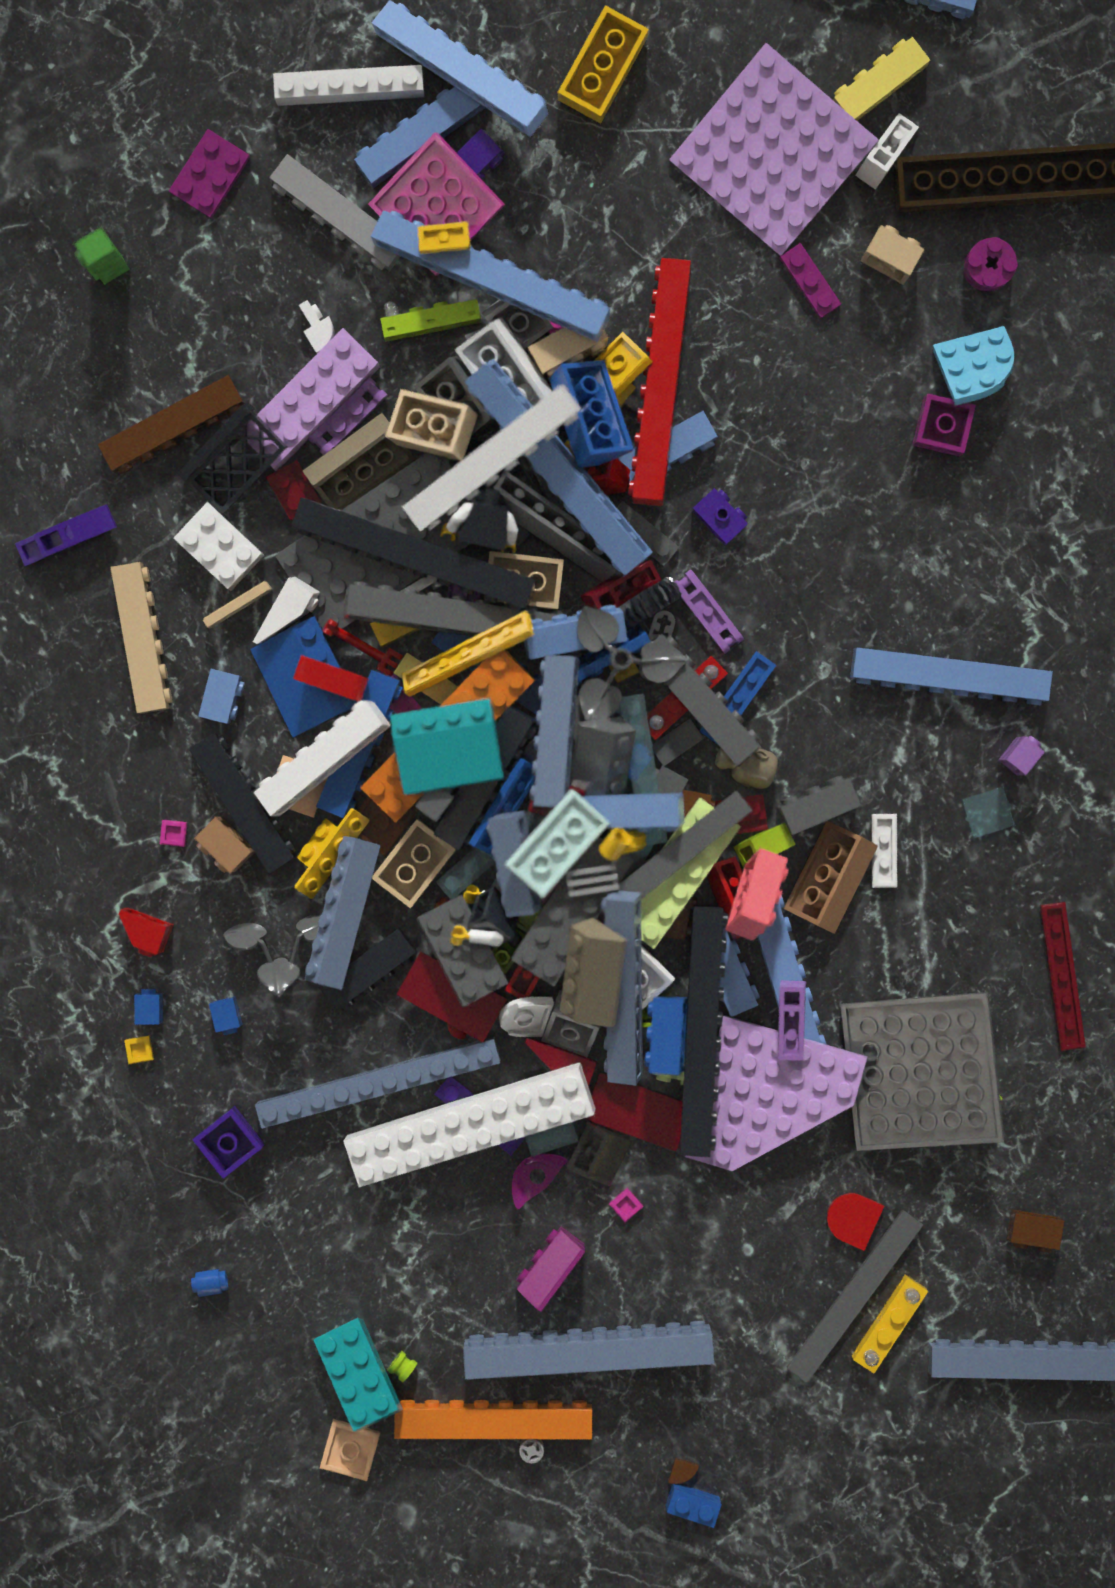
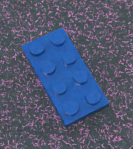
M637 625L632 629L626 630L627 641L609 645L616 650L622 648L630 653H639L643 646L651 641L647 633ZM605 646L597 652L588 651L578 657L580 660L577 687L582 683L581 680L588 676L591 678L598 676L603 672V668L610 665L612 653Z

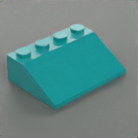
M490 698L390 715L404 795L504 779L494 708Z

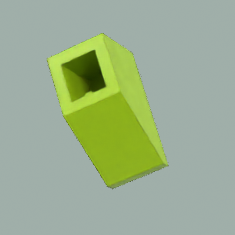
M784 822L747 838L733 848L744 868L746 862L759 848L778 854L796 844Z

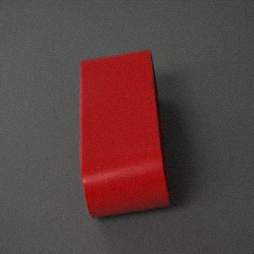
M302 655L293 676L295 680L358 702L362 701L369 681L366 677Z

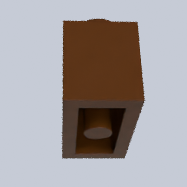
M1011 1209L1007 1239L1017 1248L1028 1249V1245L1037 1246L1039 1251L1052 1253V1249L1060 1250L1064 1220L1057 1216Z

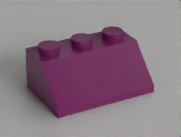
M562 1226L557 1231L553 1229L545 1240L548 1244L543 1251L541 1249L536 1251L531 1259L533 1264L529 1270L524 1268L516 1279L519 1282L517 1290L540 1312L585 1253L584 1243Z

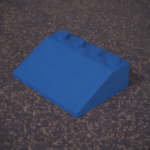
M315 616L290 627L250 649L293 738L352 710V707L358 703L355 700L293 679L301 655L341 669L328 639Z

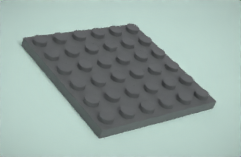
M989 992L840 1004L845 1050L867 1056L855 1104L852 1106L857 1151L1005 1141Z

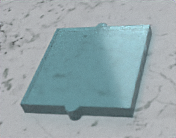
M1003 787L962 799L967 816L965 820L969 822L973 838L1015 826L1010 810L1012 805L1008 804Z

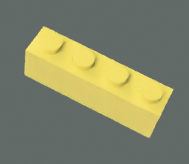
M913 37L908 41L904 39L899 41L892 48L894 51L887 57L883 54L873 62L874 67L868 72L865 69L859 72L853 78L855 82L847 87L846 84L841 86L834 93L833 101L858 121L928 66L930 59Z

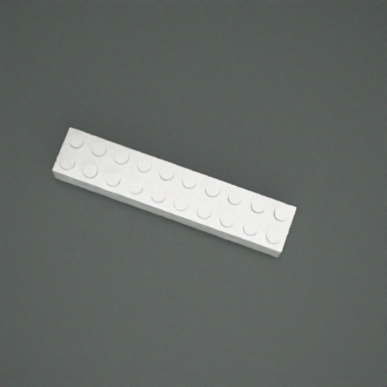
M579 1062L348 1134L344 1139V1144L358 1186L362 1187L592 1116L596 1108L581 1063Z

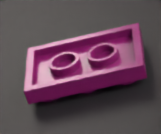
M207 129L169 189V193L212 219L250 159V155Z

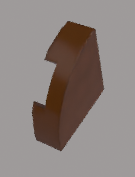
M675 1458L668 1483L681 1484L690 1480L696 1474L699 1465Z

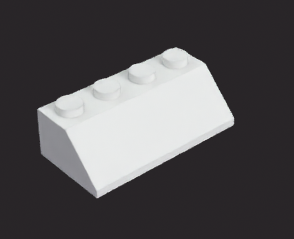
M502 317L491 322L455 349L472 375L486 362L494 359L532 406L553 392Z

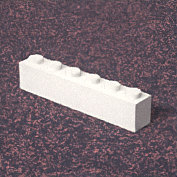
M422 65L273 73L274 95L278 106L424 97Z
M360 701L355 704L349 715L346 717L342 716L333 723L334 727L328 732L320 733L315 737V742L310 747H304L296 753V758L293 761L282 764L277 769V774L259 783L260 788L254 794L270 816L280 817L391 726L374 702Z

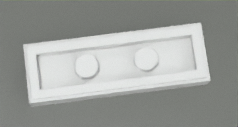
M871 814V842L878 845L871 859L872 888H897V814Z

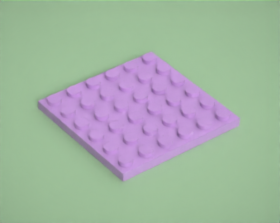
M765 43L669 160L781 256L879 140L770 45Z

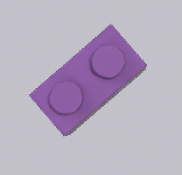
M1032 736L1016 737L998 761L1016 775H1027L1044 753L1040 748L1042 744Z

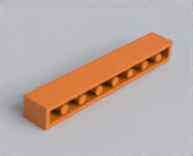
M401 1400L400 1404L403 1410L395 1413L394 1439H592V1404H587V1401L583 1400L572 1401V1404H562V1401L559 1400L548 1401V1404H538V1401L526 1400L523 1401V1404H513L511 1400H501L499 1404H489L487 1400H476L474 1404H464L463 1400H451L449 1404H440L438 1400H426L425 1403H415L414 1400Z

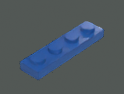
M756 651L724 695L728 701L725 706L731 712L736 710L741 715L776 665ZM702 726L699 732L719 745Z
M521 757L519 758L469 843L472 846L492 855L493 844L487 831L488 820L497 814L518 811L536 780V776H533L532 763Z

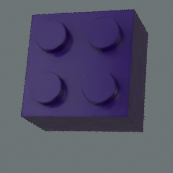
M236 1106L232 1107L193 1139L194 1143L222 1178L229 1175L265 1145Z

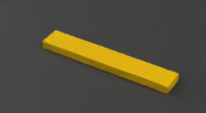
M524 611L401 673L405 694L411 697L533 636L534 631L530 614Z

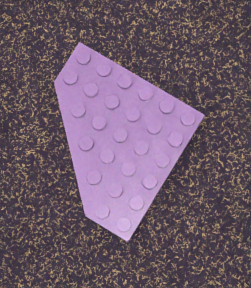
M724 1015L722 1027H720L718 1037H721V1051L716 1052V1062H720L719 1077L715 1076L714 1086L719 1087L718 1101H713V1111H717V1126H712V1136H716L715 1151H711L710 1157H685L734 1171L845 1111L855 1104L867 1056L804 1038L803 1061L778 1060V1030Z

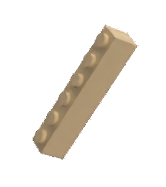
M141 562L111 567L136 711L139 714L170 709L169 703H172L170 688L166 689L164 680L168 678L166 665L161 664L160 655L163 654V645L161 640H157L155 631L159 630L157 616H153L151 606H155L152 591L148 592L147 582H150L149 569L144 567V564Z

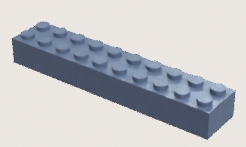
M704 1321L690 1322V1325L680 1326V1323L672 1322L665 1324L666 1327L644 1324L638 1329H631V1326L623 1325L616 1327L617 1330L595 1327L590 1332H582V1329L575 1328L567 1330V1333H558L557 1330H546L541 1335H533V1332L528 1331L520 1332L518 1336L498 1333L494 1334L493 1338H484V1335H471L469 1339H465L463 1349L465 1379L714 1364L712 1332L710 1325L705 1324Z

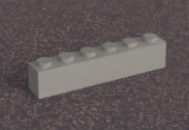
M288 154L269 177L272 184H274L272 188L278 194L290 196L293 199V205L301 211H304L306 208L313 214L311 218L321 226L325 223L332 228L331 233L338 239L343 241L346 238L352 243L351 248L358 254L363 255L366 253L372 258L370 262L378 269L383 270V268H386L390 271L401 257L373 244L370 236L377 224L375 219Z

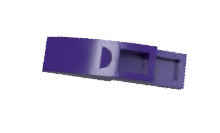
M106 504L15 543L24 566H28L112 530L117 526Z

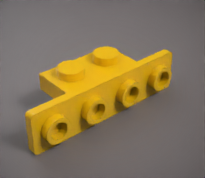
M353 808L349 810L338 826L325 818L297 856L308 868L294 888L310 899H313L336 865L339 854L338 847L342 842L343 836L358 838L368 824L369 819Z

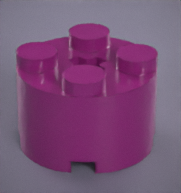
M998 237L983 239L975 244L966 255L964 276L967 282L977 290L996 291L1013 277L1017 268L1016 254L1007 242ZM992 261L994 266L988 269L985 265Z

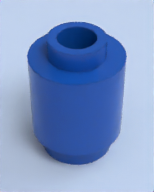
M214 1269L196 1272L195 1278H191L193 1293L197 1292L198 1297L222 1294L223 1291L228 1290L226 1270Z

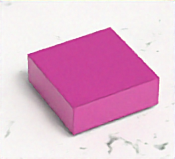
M162 820L160 844L185 847L188 822Z
M628 1187L609 1202V1205L625 1223L644 1207Z

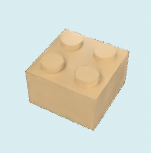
M881 225L861 262L904 284L911 275L924 249L920 247L921 244L917 240L910 237L905 239L898 235L899 231L895 228Z

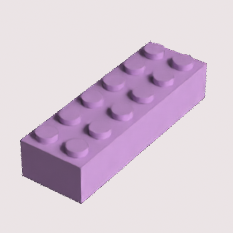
M344 328L257 414L288 446L270 465L275 471L279 470L308 441V437L380 368L379 363ZM251 420L247 424V436H259V428ZM247 440V443L259 453V440ZM264 440V454H274L279 449L272 440Z

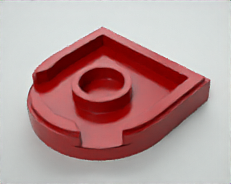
M857 1193L841 1195L835 1198L828 1207L826 1216L828 1227L836 1238L864 1251L884 1205Z

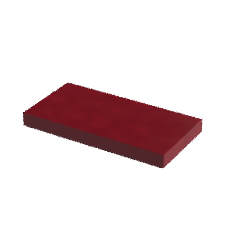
M420 951L396 994L481 1042H484L507 1001V998L493 991L461 1007L437 959Z
M600 1072L591 1095L596 1108L595 1113L583 1119L676 1152L680 1142L682 1101L639 1085L608 1082L607 1074Z

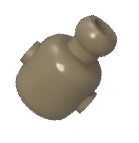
M720 747L716 755L715 765L719 769H732L733 779L746 787L766 789L771 785L775 777L778 759L772 752L760 748L741 766H737Z

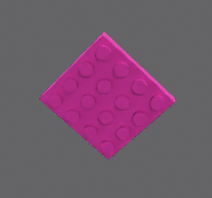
M437 132L433 133L368 203L379 216H381L383 210L389 213L396 211L402 214L405 220L412 223L414 220L419 221L426 226L468 222L470 241L505 206L497 195ZM429 269L435 276H438L440 274Z

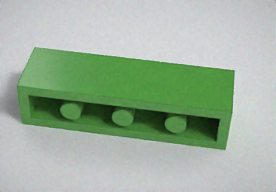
M102 228L75 243L79 250L75 253L96 281L100 279L104 284H107L130 270L117 247Z

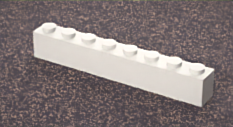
M559 386L402 508L420 531L426 527L429 531L441 523L439 518L447 513L450 516L460 508L459 502L465 498L467 501H470L480 493L478 490L480 486L485 483L488 487L500 477L497 473L504 468L508 472L519 463L518 457L522 454L529 456L539 448L537 446L539 441L544 438L547 442L559 432L556 428L563 423L567 427L579 418L576 413L581 408L565 386Z

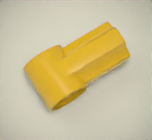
M614 828L601 843L599 850L606 859L616 861L623 854L643 850L647 845V835L636 829L625 831L621 828Z

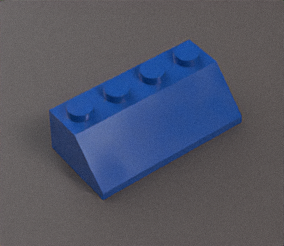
M604 360L561 364L550 376L549 380L553 391L559 386L564 385L581 408L576 413L579 418L567 427L564 424L578 468L599 466L632 452L634 449Z

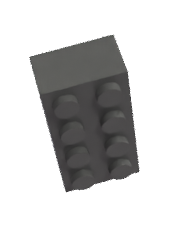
M462 895L421 915L416 920L461 1007H464L508 984L487 944L469 942V939H464L462 944L458 946L450 943V939L453 936L451 932L454 927L462 926L466 929V932H470L467 925L471 911Z

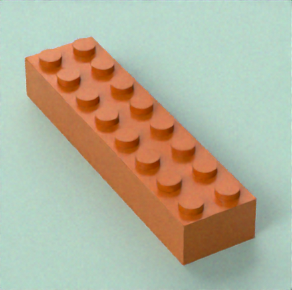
M503 650L485 659L439 707L490 698L494 708L495 721H497L505 712L507 706H511L536 679L506 650ZM396 751L360 787L395 822L399 821L426 793L404 795Z

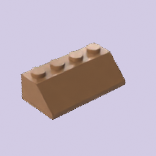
M826 821L783 909L835 934L878 845Z

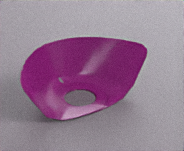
M538 1154L523 1160L515 1170L512 1180V1196L515 1207L520 1209L528 1200L547 1188L568 1160L554 1154ZM538 1168L544 1171L545 1180L541 1184H534L530 1180L532 1170Z

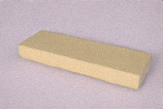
M263 581L203 618V621L211 629L273 590L268 582Z

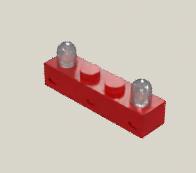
M712 655L695 670L698 675L703 672L712 682L709 686L711 689L728 674ZM672 691L638 723L656 740L688 709Z

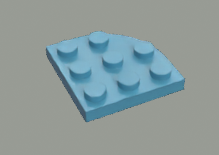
M1004 326L933 345L934 355L955 406L992 395L1004 386L1005 380L1012 374L1014 349Z

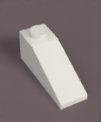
M899 113L867 156L855 176L876 190L919 127Z
M297 577L288 578L253 642L256 644L263 643L308 614L309 611L313 612L318 605L319 600L317 597L320 592Z

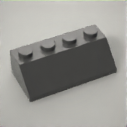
M618 716L578 722L571 762L570 786L586 790L584 796L625 795L636 730L623 717Z

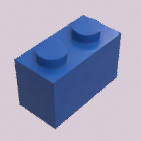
M672 1484L666 1502V1510L669 1514L714 1528L722 1504L719 1496L682 1484Z

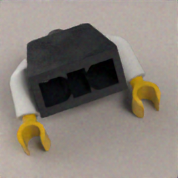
M486 488L484 500L472 498L470 503L464 504L451 517L449 522L443 525L441 537L448 533L451 534L450 541H454L457 532L459 541L500 549L501 552H504L505 548L511 547L512 553H515L518 528L513 514L508 512L505 505L498 504L501 491L494 488Z
M469 885L463 897L466 903H474L467 925L470 932H466V929L462 926L454 927L451 932L453 936L450 939V943L458 946L462 944L464 939H469V942L483 943L493 948H497L506 942L511 947L517 946L522 940V936L515 930L519 916H506V911L501 903L502 894L494 886L486 891L479 892L477 886Z

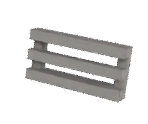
M616 864L566 872L569 897L619 889ZM611 870V875L575 881H572L571 877ZM609 880L613 882V885L573 890V886Z

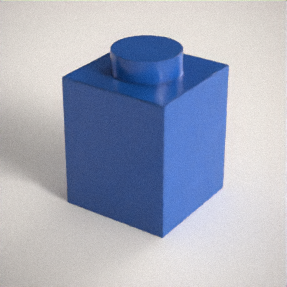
M154 988L141 989V993L134 995L135 1025L161 1024L163 1022V993H156Z
M236 996L209 1003L215 1032L222 1031L223 1035L237 1032V1027L242 1025Z

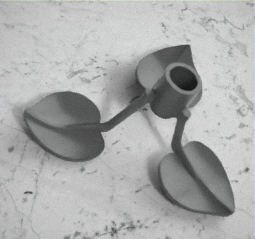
M587 606L583 607L577 622V633L580 643L591 652H597L605 646L612 653L610 664L613 668L606 683L600 679H591L581 687L579 703L586 721L606 719L618 709L621 703V692L618 688L610 686L617 671L625 670L631 662L643 664L642 672L644 676L655 683L668 681L686 663V658L678 649L660 641H653L643 646L641 650L643 659L631 657L630 652L626 649L616 650L608 644L613 642L619 633L616 619L608 612Z
M320 915L304 917L296 924V930L299 934L297 935L289 962L286 958H277L272 961L266 944L262 940L267 936V931L261 925L255 923L238 924L228 929L223 934L226 943L236 950H249L256 947L257 944L262 947L268 963L263 964L258 969V978L268 990L280 997L284 990L299 978L300 970L294 964L299 944L302 938L308 942L314 941L319 928Z

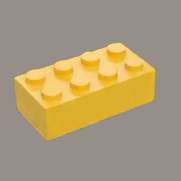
M605 5L558 91V101L601 124L647 40L649 29Z

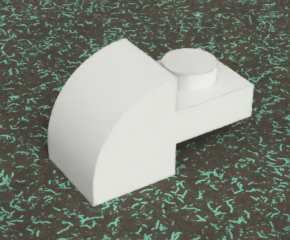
M307 300L299 305L311 325L310 328L303 332L315 352L318 353L334 337V327L329 316L320 321L319 319L323 316L316 304L311 306Z

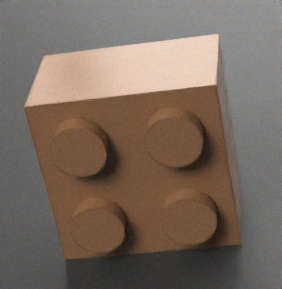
M222 816L215 817L195 837L199 842L196 845L199 850L205 855L211 854L216 859L214 864L224 873L236 872L255 853L250 844Z

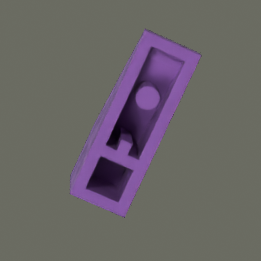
M781 980L778 1060H804L806 981Z

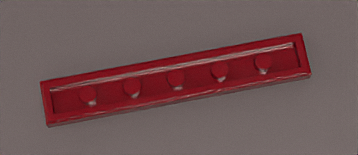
M1066 903L1040 905L1060 1050L1086 1048Z

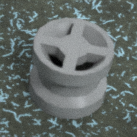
M542 1439L521 1440L519 1446L521 1458L531 1464L540 1461L544 1454Z

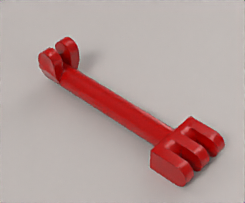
M332 619L325 623L322 630L329 636L334 635L379 661L376 669L387 675H393V672L387 669L386 666L389 664L397 668L399 664L390 659L394 656L396 659L401 660L403 655L389 647L385 653L379 651L338 627L339 623Z

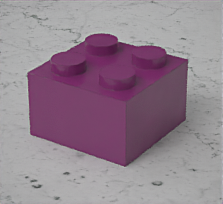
M927 394L923 398L912 446L960 457L965 453L976 405L964 403L955 406L953 399Z

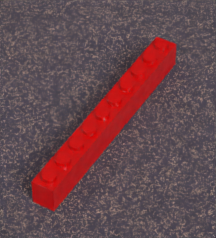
M661 258V265L655 268V281H658V289H653L652 304L656 306L655 313H650L649 328H653L652 337H647L646 352H650L649 358L652 362L643 370V376H647L646 385H641L640 399L644 400L643 409H638L637 423L641 424L640 433L636 432L634 447H638L637 457L633 456L631 471H635L634 481L630 480L628 495L632 496L634 504L663 506L690 285L691 260Z

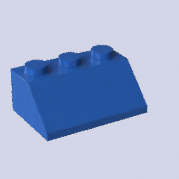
M654 997L653 1002H649L648 1017H652V1027L647 1028V1042H651L650 1052H646L645 1067H649V1073L680 1075L684 1071L688 997Z

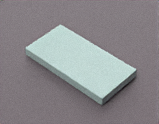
M571 789L504 865L540 897L544 898L610 823Z

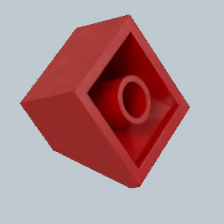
M129 907L120 909L118 915L132 945L139 948L138 953L152 957V955L155 956L164 952L174 924Z

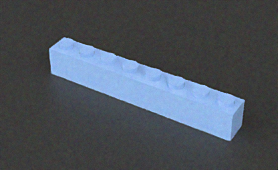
M389 0L373 20L372 25L378 36L529 137L532 136L548 115L545 105L546 101L537 93L532 95L526 91L522 83L517 80L511 81L501 69L497 67L491 68L480 55L475 54L473 56L462 43L458 41L456 43L452 42L442 30L438 28L434 30L421 16L416 18L410 14L409 9L403 4L399 3L397 5Z

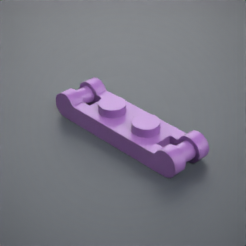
M371 377L308 437V440L313 445L316 444L321 449L322 455H325L340 444L388 396L384 390L380 391L375 386L376 382ZM367 392L373 397L369 403L363 398ZM327 432L333 437L329 442L323 438Z
M691 569L685 573V577L680 581H674L680 588L682 600L724 654L730 651V647L736 642L739 644L744 640L743 636ZM692 584L696 590L688 594L685 589ZM727 629L730 635L723 640L720 633Z

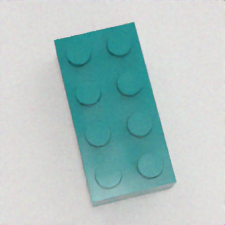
M356 1318L313 1339L353 1431L359 1432L403 1410L363 1319Z

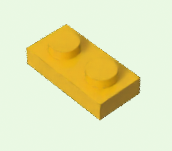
M468 222L418 227L420 254L470 249Z

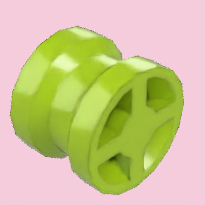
M401 1351L390 1364L387 1371L391 1374L395 1373L403 1383L412 1373L417 1362L409 1360L406 1357V1353Z

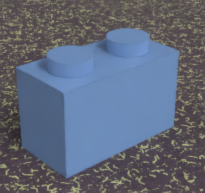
M210 669L198 716L230 724L231 720L235 721L238 712V706H235L237 696H242L245 684L241 682L242 677Z

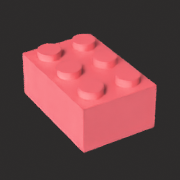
M759 848L746 862L729 915L726 931L753 941L759 934L762 935L767 926L770 927L776 914L773 912V908L779 902L782 894L779 887L781 882H784L788 873V868H785L787 858Z

